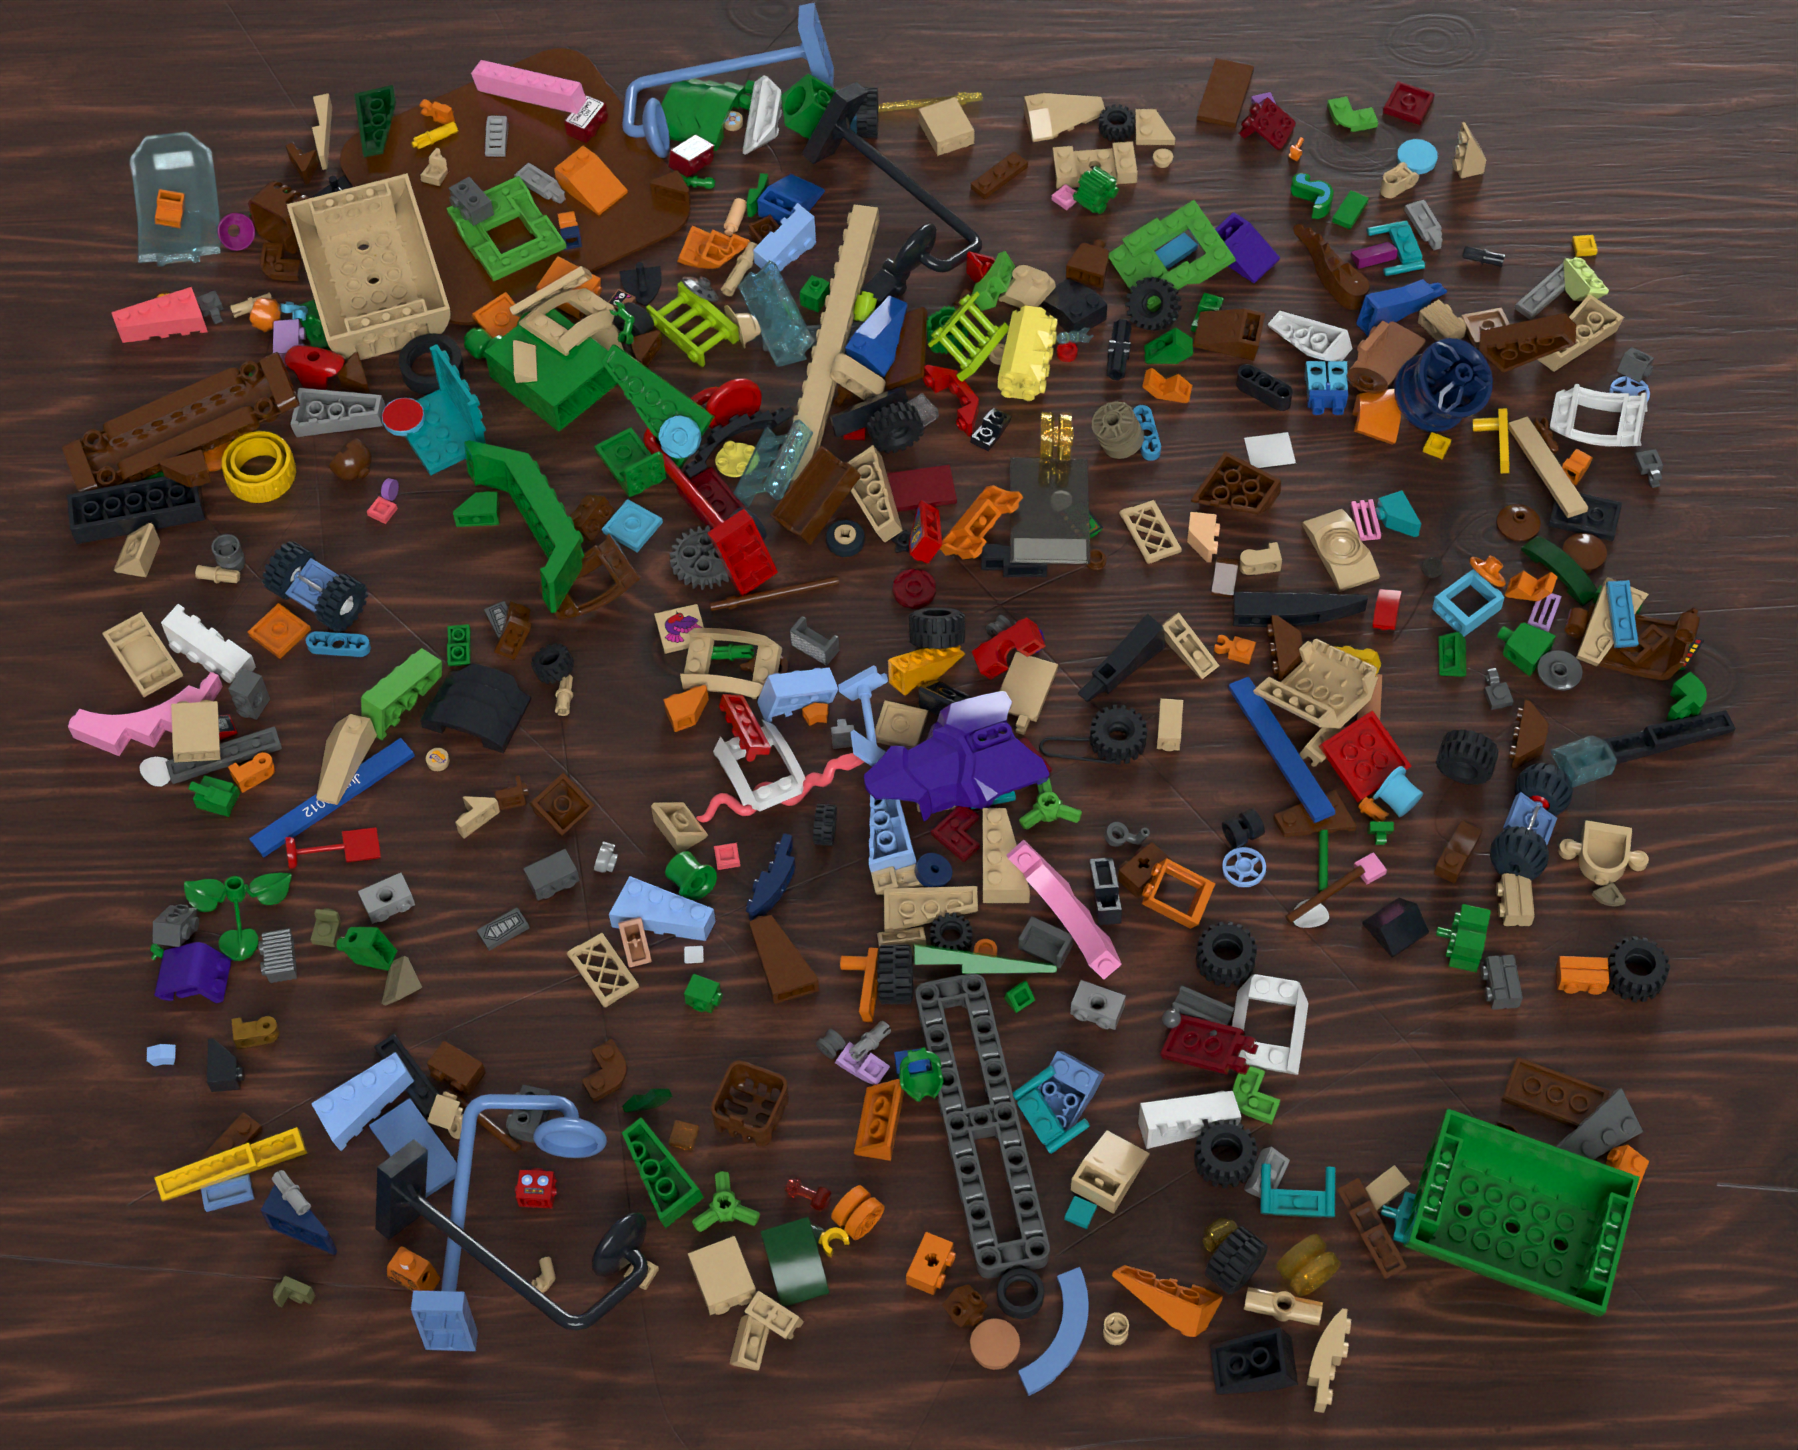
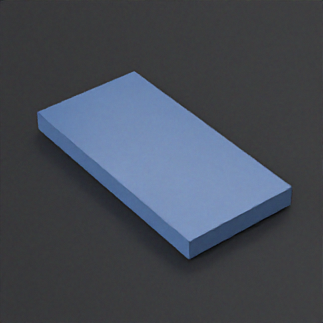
M410 1098L369 1125L371 1131L390 1157L413 1139L428 1150L426 1197L455 1179L457 1162Z

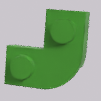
M1347 96L1331 99L1327 102V107L1336 125L1341 124L1351 128L1350 131H1361L1378 126V120L1372 107L1353 111Z
M1250 1066L1246 1075L1238 1073L1233 1087L1239 1111L1249 1117L1272 1125L1280 1100L1258 1092L1265 1071Z

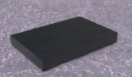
M1579 493L1587 504L1588 510L1585 513L1567 518L1557 501H1554L1549 527L1575 533H1587L1609 541L1614 540L1622 502Z

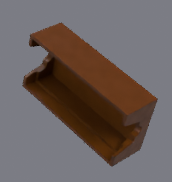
M820 446L771 512L770 516L782 527L811 545L862 475L847 462L844 464L830 451Z

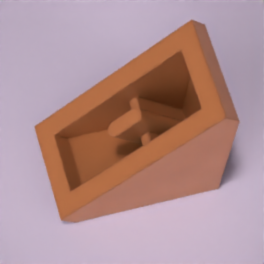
M641 917L619 922L618 926L629 968L652 962Z

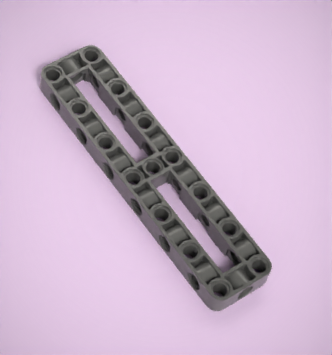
M977 973L924 982L916 989V1008L926 1051L935 1053L939 1057L942 1065L943 1082L951 1081L953 1083L949 1086L942 1084L937 1100L976 1270L984 1278H995L1003 1276L1012 1269H1040L1049 1261L1050 1245L986 982ZM977 987L979 990L971 991L969 988ZM931 996L932 999L924 1000L923 997ZM960 1005L968 1009L969 1027L975 1051H978L985 1094H988L989 1098L988 1105L968 1109L966 1108L944 1014L945 1008ZM987 1029L989 1030V1032L980 1033L979 1030ZM934 1038L942 1039L939 1043H935L932 1040ZM930 1061V1068L931 1070H933L932 1063ZM998 1072L1000 1075L993 1077L989 1073ZM1002 1115H1008L1010 1119L1001 1120L999 1117ZM977 1120H985L987 1123L978 1125L975 1122ZM955 1124L962 1125L963 1128L955 1130L952 1128V1126ZM996 1136L999 1139L1002 1166L1006 1182H1009L1012 1208L1017 1227H1020L1022 1238L1000 1244L997 1241L974 1140ZM1012 1159H1018L1021 1161V1163L1018 1165L1011 1164L1010 1161ZM969 1168L972 1169L974 1172H972L971 1174H964L962 1170ZM1023 1204H1029L1032 1206V1208L1029 1210H1024L1020 1206ZM976 1213H980L984 1217L980 1220H976L972 1216ZM1035 1249H1039L1043 1252V1254L1040 1256H1035L1031 1252ZM986 1259H991L995 1263L991 1266L984 1265L982 1262Z

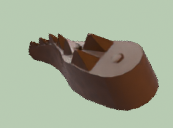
M1302 224L1295 225L1293 227L1294 234L1308 248L1315 264L1317 276L1328 292L1347 309L1358 310L1362 308L1370 287L1367 278L1354 269L1349 262L1343 261L1332 250L1329 243L1322 238L1320 233H1316L1310 227L1306 228Z

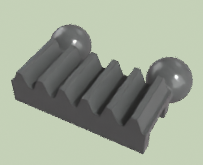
M1181 986L1179 994L1172 1004V1008L1163 1013L1162 1022L1168 1028H1175L1181 1022V1013L1182 1015L1228 1025L1234 1008ZM1216 1030L1210 1031V1036H1216Z

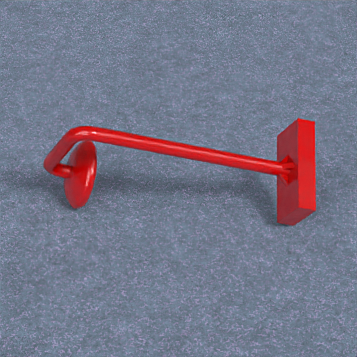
M740 378L730 380L720 387L706 388L690 399L700 406L707 403L705 409L715 416L709 425L711 429H714L720 424L722 427L728 425V420L737 414L741 417L747 413L750 418V416L759 411L762 403V394L756 383L749 379ZM647 428L643 436L644 445L651 454L656 452L662 453L665 472L714 528L707 534L733 586L740 595H746L777 574L776 566L753 518L748 512L742 509L724 521L673 460L663 451L656 442V436Z

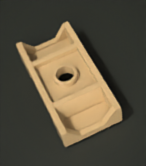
M1133 142L1113 143L1111 149L1073 151V146L1053 147L1052 160L1054 161L1056 172V189H1060L1065 184L1071 188L1080 187L1078 183L1079 178L1082 177L1085 171H1093L1090 167L1096 165L1117 179L1116 184L1137 183V166Z

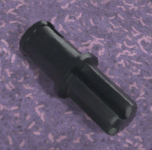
M1465 247L1463 258L1481 262V265L1486 263L1502 268L1505 254L1490 252L1486 248L1481 250Z

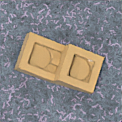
M916 864L897 870L892 866L871 872L876 894H884V888H924L915 876L914 869Z
M1394 1165L1365 1189L1377 1211L1380 1212L1383 1205L1388 1206L1392 1199L1410 1187V1183Z

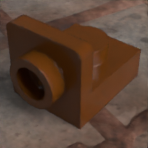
M520 775L515 776L517 787H506L495 791L500 810L526 805L525 796H528L529 793L526 782H521Z

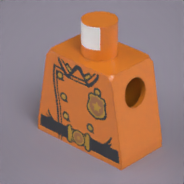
M402 1246L387 1266L388 1278L412 1292L433 1291L441 1280L429 1261ZM426 1276V1280L422 1282V1278Z

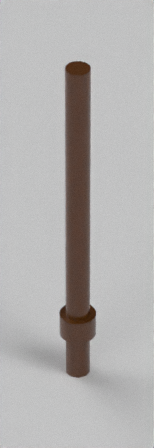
M838 576L739 597L733 595L726 597L725 600L709 603L710 610L715 611L725 608L731 610L736 609L739 605L839 585Z

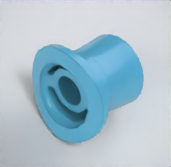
M1402 766L1391 772L1373 796L1374 800L1380 797L1398 817H1402L1410 811L1424 794L1405 776L1406 769Z

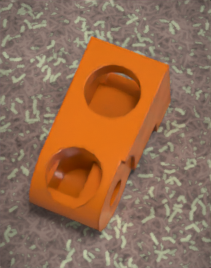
M259 753L254 756L253 760L241 766H238L237 763L228 766L232 779L242 793L270 778L275 772L272 757L268 753Z

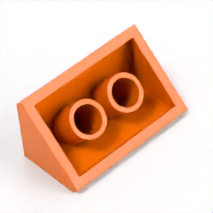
M900 1079L867 1087L854 1149L855 1155L891 1161L904 1096V1089L902 1090Z

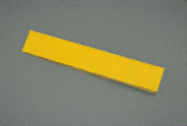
M296 1127L253 1144L246 1143L155 1177L161 1200L166 1201L307 1154L301 1132Z

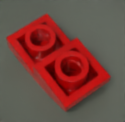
M1379 590L1373 618V628L1395 630L1402 591Z

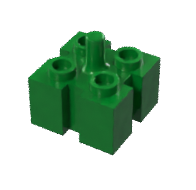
M1462 904L1461 911L1455 912L1451 929L1437 927L1436 936L1450 939L1446 952V957L1450 958L1449 967L1477 973L1484 950L1491 910Z

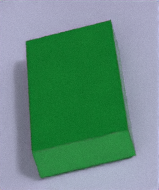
M1350 190L1333 216L1332 222L1351 229L1366 207L1369 198Z

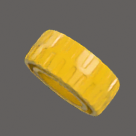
M254 431L242 435L228 445L222 456L221 467L230 491L236 497L247 502L264 503L277 499L287 492L296 477L295 460L289 445L280 436L271 432ZM271 456L277 459L275 465L264 474L254 476L240 472L243 464L254 457Z

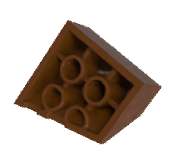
M1225 451L1194 494L1191 502L1259 515L1270 509L1280 495L1281 480Z

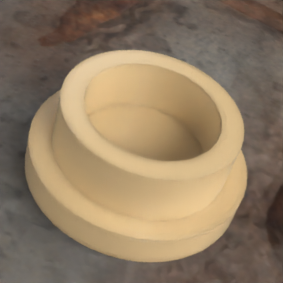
M1158 149L1153 154V161L1158 167H1168L1173 161V154L1168 149Z

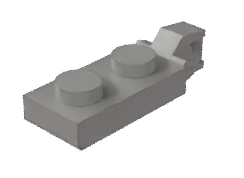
M527 163L514 175L515 177L520 176L529 189L548 200L552 198L553 201L559 204L566 200L565 192L561 189L557 180L530 163Z
M1425 200L1405 205L1404 211L1421 238L1425 242L1429 241V245L1433 250L1440 249L1443 241L1441 238L1442 227Z

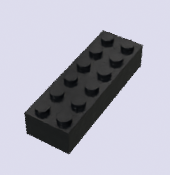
M167 477L67 495L70 530L76 544L128 535L148 523L153 524L155 529L206 520L202 486L190 488Z

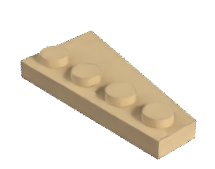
M977 886L884 888L885 934L931 923L934 920L938 921V916L942 915L945 918V913H949V917H953V913H957V916L978 911Z

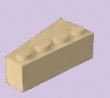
M1588 295L1569 317L1576 323V344L1537 360L1552 371H1556L1617 332L1624 317L1594 296Z
M873 445L847 463L852 465L862 475L851 492L874 530L885 543L903 530L882 456Z
M983 808V903H1029L1030 889L1024 874L1007 857V854L1017 844L1006 808Z

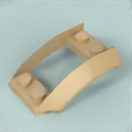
M576 289L563 292L544 301L519 321V325L567 356L575 345L579 346L594 333L605 328L610 330L615 316L610 313V310L615 309L611 304L588 289ZM568 302L588 317L567 330L545 314L553 308Z
M693 628L688 632L691 638L684 674H680L684 691H688L695 686L706 685L707 691L731 693L757 699V696L761 694L768 675L778 673L782 647L767 636L721 628ZM714 640L742 642L758 646L752 681L708 674Z

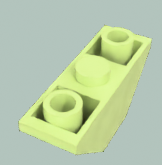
M1578 257L1564 259L1565 291L1574 301H1584L1588 295L1599 299L1608 294L1609 290L1603 284V281L1596 276L1585 260Z

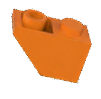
M706 685L695 686L686 692L673 694L664 699L665 712L674 732L696 725L709 700Z

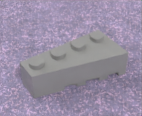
M298 389L297 397L300 406L294 408L291 420V427L296 437L383 426L382 412L386 405L382 395Z

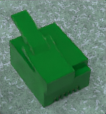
M205 775L200 784L192 781L188 790L196 792L193 797L196 808L227 817L230 816L233 805H235L240 795V791L237 786H234V783Z

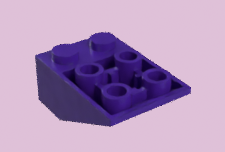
M1234 212L1215 229L1235 257L1236 261L1228 267L1252 283L1258 281L1280 260L1278 254L1251 223Z

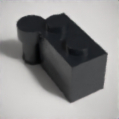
M888 258L887 261L885 260L882 269L861 289V292L874 294L873 298L877 299L875 310L889 295L898 298L907 289L906 280L911 272L902 275L894 274L892 271L893 260L891 258Z

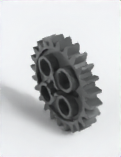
M709 525L706 526L705 530L698 526L697 532L690 528L689 535L682 533V539L676 538V545H672V552H670V564L673 568V574H677L679 581L684 579L685 585L692 582L693 588L699 584L702 590H704L705 585H709L710 589H713L714 583L720 587L721 580L729 582L728 574L707 534L711 531Z

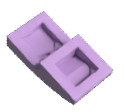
M849 1042L835 1063L856 1077L872 1085H877L890 1066L872 1053L866 1054L860 1061L854 1060L849 1053V1049L854 1044Z

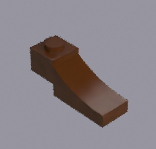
M1461 820L1436 865L1434 875L1455 884L1483 830Z

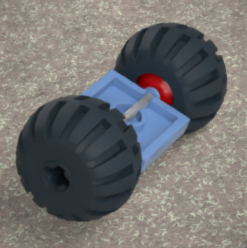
M1537 763L1524 769L1518 776L1515 783V799L1504 824V830L1495 837L1490 849L1492 865L1500 875L1515 874L1516 876L1519 875L1533 880L1545 870L1549 860L1547 845L1557 821L1555 816L1561 814L1569 806L1573 794L1572 784L1568 775L1559 767L1555 768V765Z

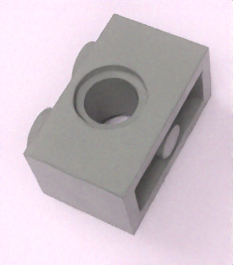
M398 873L358 891L372 924L385 921L389 916L398 912H405L415 905L402 873ZM387 898H392L388 902H383Z
M1081 980L1071 1003L1070 1014L1074 1015L1078 1020H1088L1096 1023L1101 1028L1115 1030L1125 1007L1126 996ZM1093 1005H1100V1006H1102L1103 1008H1101V1009H1094L1092 1006H1093Z

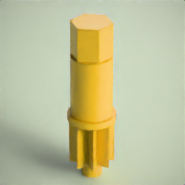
M451 122L434 130L426 131L424 134L414 137V141L411 144L413 148L417 147L418 149L430 144L432 145L434 142L457 133V126L454 122Z

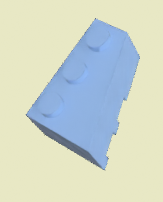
M798 203L794 206L796 211L788 219L784 217L780 221L782 225L775 233L771 231L753 250L754 263L769 276H773L775 273L783 270L786 265L795 261L802 253L811 249L816 244L815 218Z

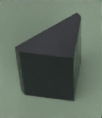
M937 679L919 688V707L939 716L942 709L950 704L973 698Z
M1402 898L1396 899L1362 922L1365 928L1392 958L1429 934L1417 903Z

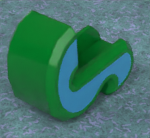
M1298 173L1292 177L1291 194L1315 203L1312 219L1325 217L1330 212L1334 194L1332 186L1322 180L1310 181V175L1306 173Z

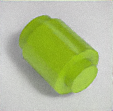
M862 291L861 295L857 294L853 313L854 320L865 322L875 311L877 299L873 298V293Z

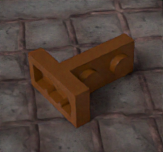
M510 601L505 615L502 634L495 646V653L515 660L531 629L532 623L528 622L531 609Z

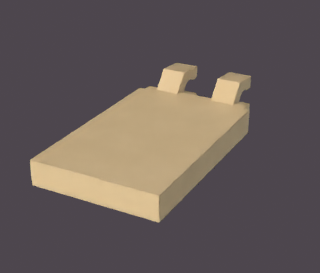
M1016 652L1000 691H1005L1012 701L1008 715L1011 714L1019 717L1016 723V733L1024 735L1030 720L1037 722L1057 673L1058 664L1032 656L1026 657L1019 652Z

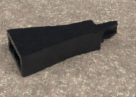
M1149 614L1145 615L1118 647L1092 672L1093 678L1078 692V695L1086 702H1089L1099 693L1105 691L1109 694L1130 674L1166 647L1164 627Z

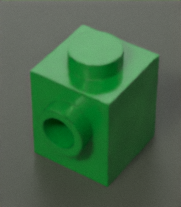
M811 275L800 291V305L819 313L825 304L826 296L830 295V282Z
M693 974L684 992L685 1003L692 1006L696 1011L712 1013L714 1007L720 1005L723 997L720 983Z

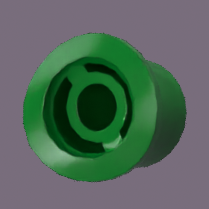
M689 851L677 854L668 863L665 870L666 877L680 888L679 895L692 901L701 899L710 893L717 880L715 869L710 865H701Z

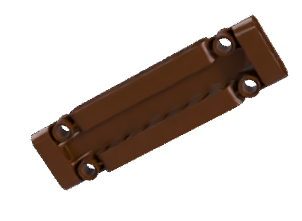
M275 352L261 358L257 362L245 361L239 370L237 368L223 370L109 420L103 424L102 430H88L83 438L63 445L62 449L78 492L117 486L123 483H133L161 472L160 460L202 450L204 453L256 430L260 423L264 421H275L278 415L300 406V402L280 354ZM256 370L254 375L249 376L251 371ZM266 407H270L268 412L263 413ZM96 439H99L98 443L93 445V442ZM113 475V478L107 482L108 477Z

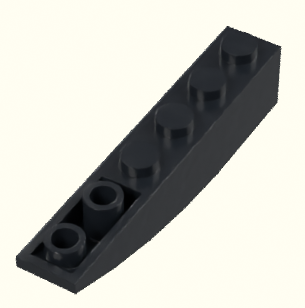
M1234 592L1233 626L1267 627L1272 615H1278L1292 626L1324 623L1366 611L1368 595Z

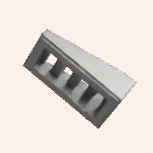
M506 116L487 117L486 157L506 156L509 128ZM491 146H501V148H491Z

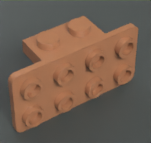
M1382 320L1377 327L1374 326L1371 329L1369 337L1359 343L1357 351H1359L1357 361L1350 369L1359 367L1375 371L1385 378L1389 387L1395 380L1401 366L1414 357L1425 345V339L1396 322L1388 324Z

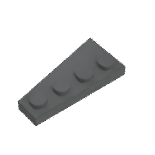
M1617 1088L1605 1102H1602L1596 1108L1595 1112L1588 1118H1585L1579 1124L1580 1126L1572 1133H1569L1556 1147L1593 1160L1637 1136L1643 1130L1622 1088Z

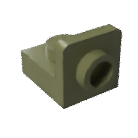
M324 908L323 910L315 909L316 922L311 936L312 944L335 947L342 924L338 912L330 908Z
M284 1276L282 1282L277 1283L273 1291V1299L279 1307H283L288 1296L297 1303L304 1301L309 1304L312 1303L316 1296L311 1286Z

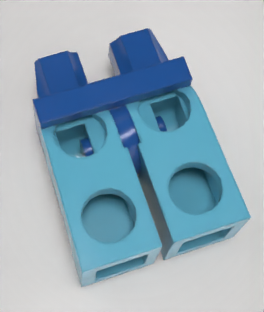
M1306 361L1304 376L1307 387L1308 408H1311L1313 415L1323 414L1324 408H1332L1334 415H1343L1348 399L1347 361H1328L1327 370L1325 361ZM1314 367H1318L1321 369V371L1310 370ZM1338 367L1342 371H1332V369Z

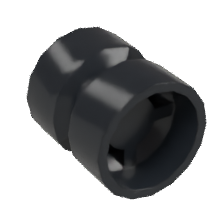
M1252 808L1240 813L1238 818L1234 816L1222 822L1223 833L1229 844L1235 849L1248 843V839L1253 841L1265 834L1263 822L1258 813Z

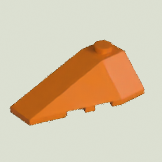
M1127 1265L1116 1269L1112 1275L1170 1326L1180 1330L1183 1335L1188 1337H1196L1206 1330L1223 1298L1222 1295L1201 1286L1192 1284V1288L1177 1285L1178 1280L1176 1279L1159 1280L1156 1279L1154 1273Z

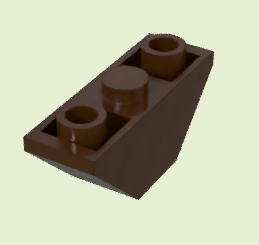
M1272 615L1270 623L1267 624V636L1272 639V642L1269 643L1270 656L1274 655L1275 660L1272 661V672L1277 674V681L1281 682L1301 664L1302 657L1299 649L1303 646L1301 631L1278 615Z
M1530 700L1524 701L1523 708L1518 707L1516 721H1520L1519 727L1515 726L1512 739L1516 740V745H1511L1509 759H1513L1511 768L1514 769L1542 755L1546 743L1549 723Z

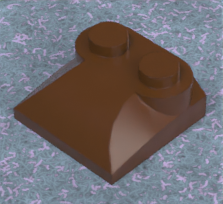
M564 772L530 802L534 813L543 818L560 836L564 835L595 806Z

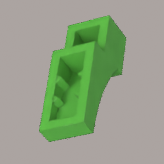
M1006 251L998 253L988 273L980 282L975 284L972 295L975 292L980 294L974 303L978 305L981 311L995 307L999 295L1006 292L1009 287L1015 265Z

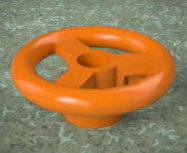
M1491 555L1485 561L1478 557H1471L1469 559L1472 568L1484 579L1497 587L1505 586V579L1499 573L1503 568V564Z

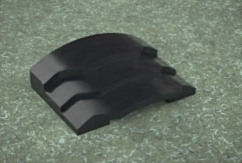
M471 664L460 671H450L442 687L439 688L435 698L427 706L420 722L422 728L441 734L448 727L480 737L483 747L504 753L531 701V697L519 690L514 676L487 666Z

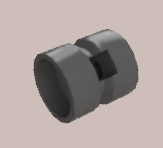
M224 534L213 541L212 552L217 565L221 566L222 569L240 572L246 564V559L238 538L234 535Z

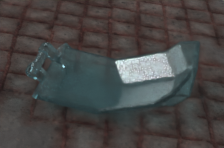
M188 132L146 136L129 159L138 219V262L157 261L158 267H163L165 264L187 261L196 263L200 262V256L220 254L221 242L217 235L220 213L211 149ZM159 189L185 194V211L181 229L155 224Z

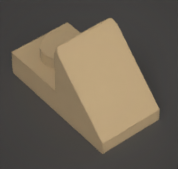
M463 797L465 807L469 812L463 813L456 821L458 833L463 838H466L500 812L498 801L495 798Z

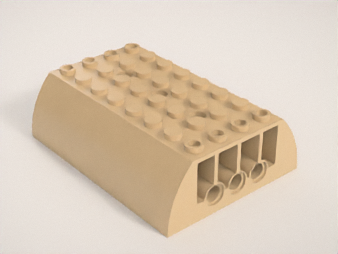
M408 173L287 204L325 337L333 352L342 355L347 360H349L354 352H358L360 360L401 350L410 340L418 336L443 333L450 320V307ZM363 244L369 246L366 250L358 249V247ZM371 278L379 279L375 284L368 282Z

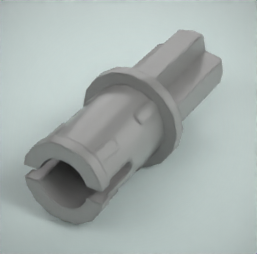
M283 1170L274 1173L272 1181L281 1191L283 1200H287L297 1215L306 1213L311 1205L301 1194L300 1187L294 1185Z

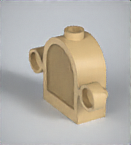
M1585 820L1581 832V842L1578 843L1572 839H1565L1560 843L1558 849L1559 855L1567 860L1579 855V867L1582 873L1598 885H1607L1617 881L1623 875L1627 863L1631 869L1642 871L1646 868L1649 861L1648 855L1640 850L1630 851L1632 828Z

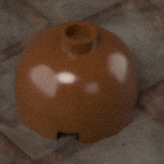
M354 439L346 445L348 449L343 453L339 451L329 465L330 470L345 481H354L359 477L363 479L370 472L369 466L372 459L370 450L359 439Z

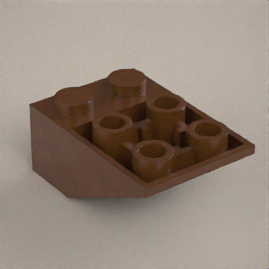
M1246 308L1200 312L1193 347L1254 361L1259 347L1265 313Z

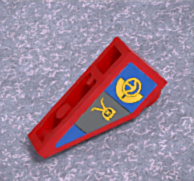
M921 500L918 504L909 539V552L915 560L928 564L942 547L939 509Z

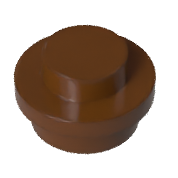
M1092 549L1086 554L1085 565L1089 569L1100 570L1106 565L1107 558L1101 550Z

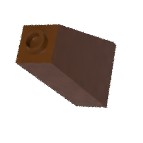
M758 916L749 921L750 933L774 1004L819 991V982L816 974L773 916Z

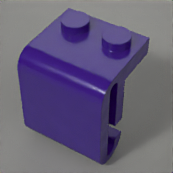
M200 942L164 950L154 995L159 999L172 1001L174 993L177 991L176 996L179 998L201 994L214 1003L223 1002L232 959L209 945Z

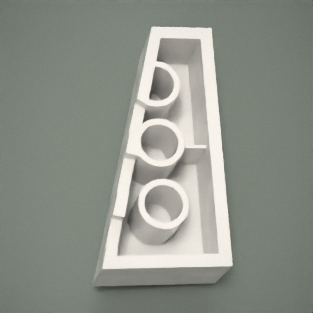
M1219 1091L1213 1094L1140 1103L1138 1124L1145 1147L1149 1149L1198 1137V1135H1201L1204 1127L1208 1129V1125L1212 1122L1218 1125L1219 1120H1224V1123H1228L1231 1120L1234 1121L1233 1125L1238 1126L1241 1122V1114L1233 1091Z

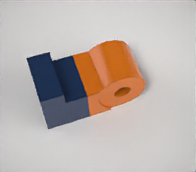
M574 211L558 214L561 236L566 243V249L564 250L582 247L580 231ZM569 238H577V240L573 243H568L566 241V239Z

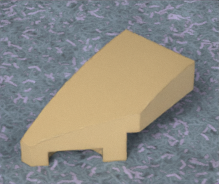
M436 148L429 156V165L421 173V181L440 186L448 174L446 159L441 156L440 149Z

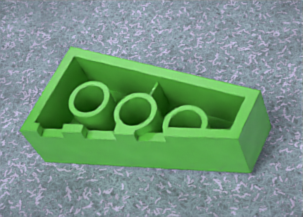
M421 648L415 654H411L403 664L395 667L392 673L382 678L371 690H367L362 695V717L371 719L377 738L383 740L387 736L385 731L390 725L395 727L400 722L399 716L405 709L410 711L415 706L418 695L424 696L441 678L442 661Z

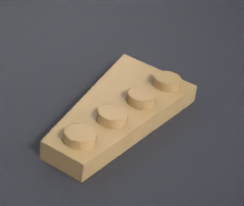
M1609 577L1603 583L1576 656L1577 659L1594 666L1599 665L1614 644L1606 583L1616 580ZM1630 586L1635 614L1649 594Z

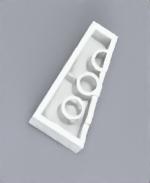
M179 604L161 622L170 643L169 647L174 652L185 654L193 663L199 662L206 670L212 673L216 672L228 683L235 680L242 668L251 672L256 668L251 654L229 639L225 642L218 631L212 627L209 630L206 629L200 622L201 619L194 614L191 617L186 615L184 607Z

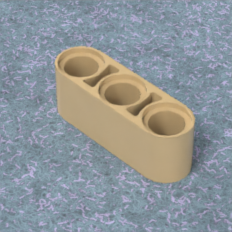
M839 354L835 356L830 372L832 380L863 400L883 393L886 383L883 378L847 355Z

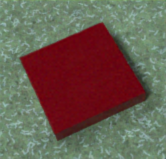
M1397 81L1383 108V113L1420 125L1434 99L1435 93Z

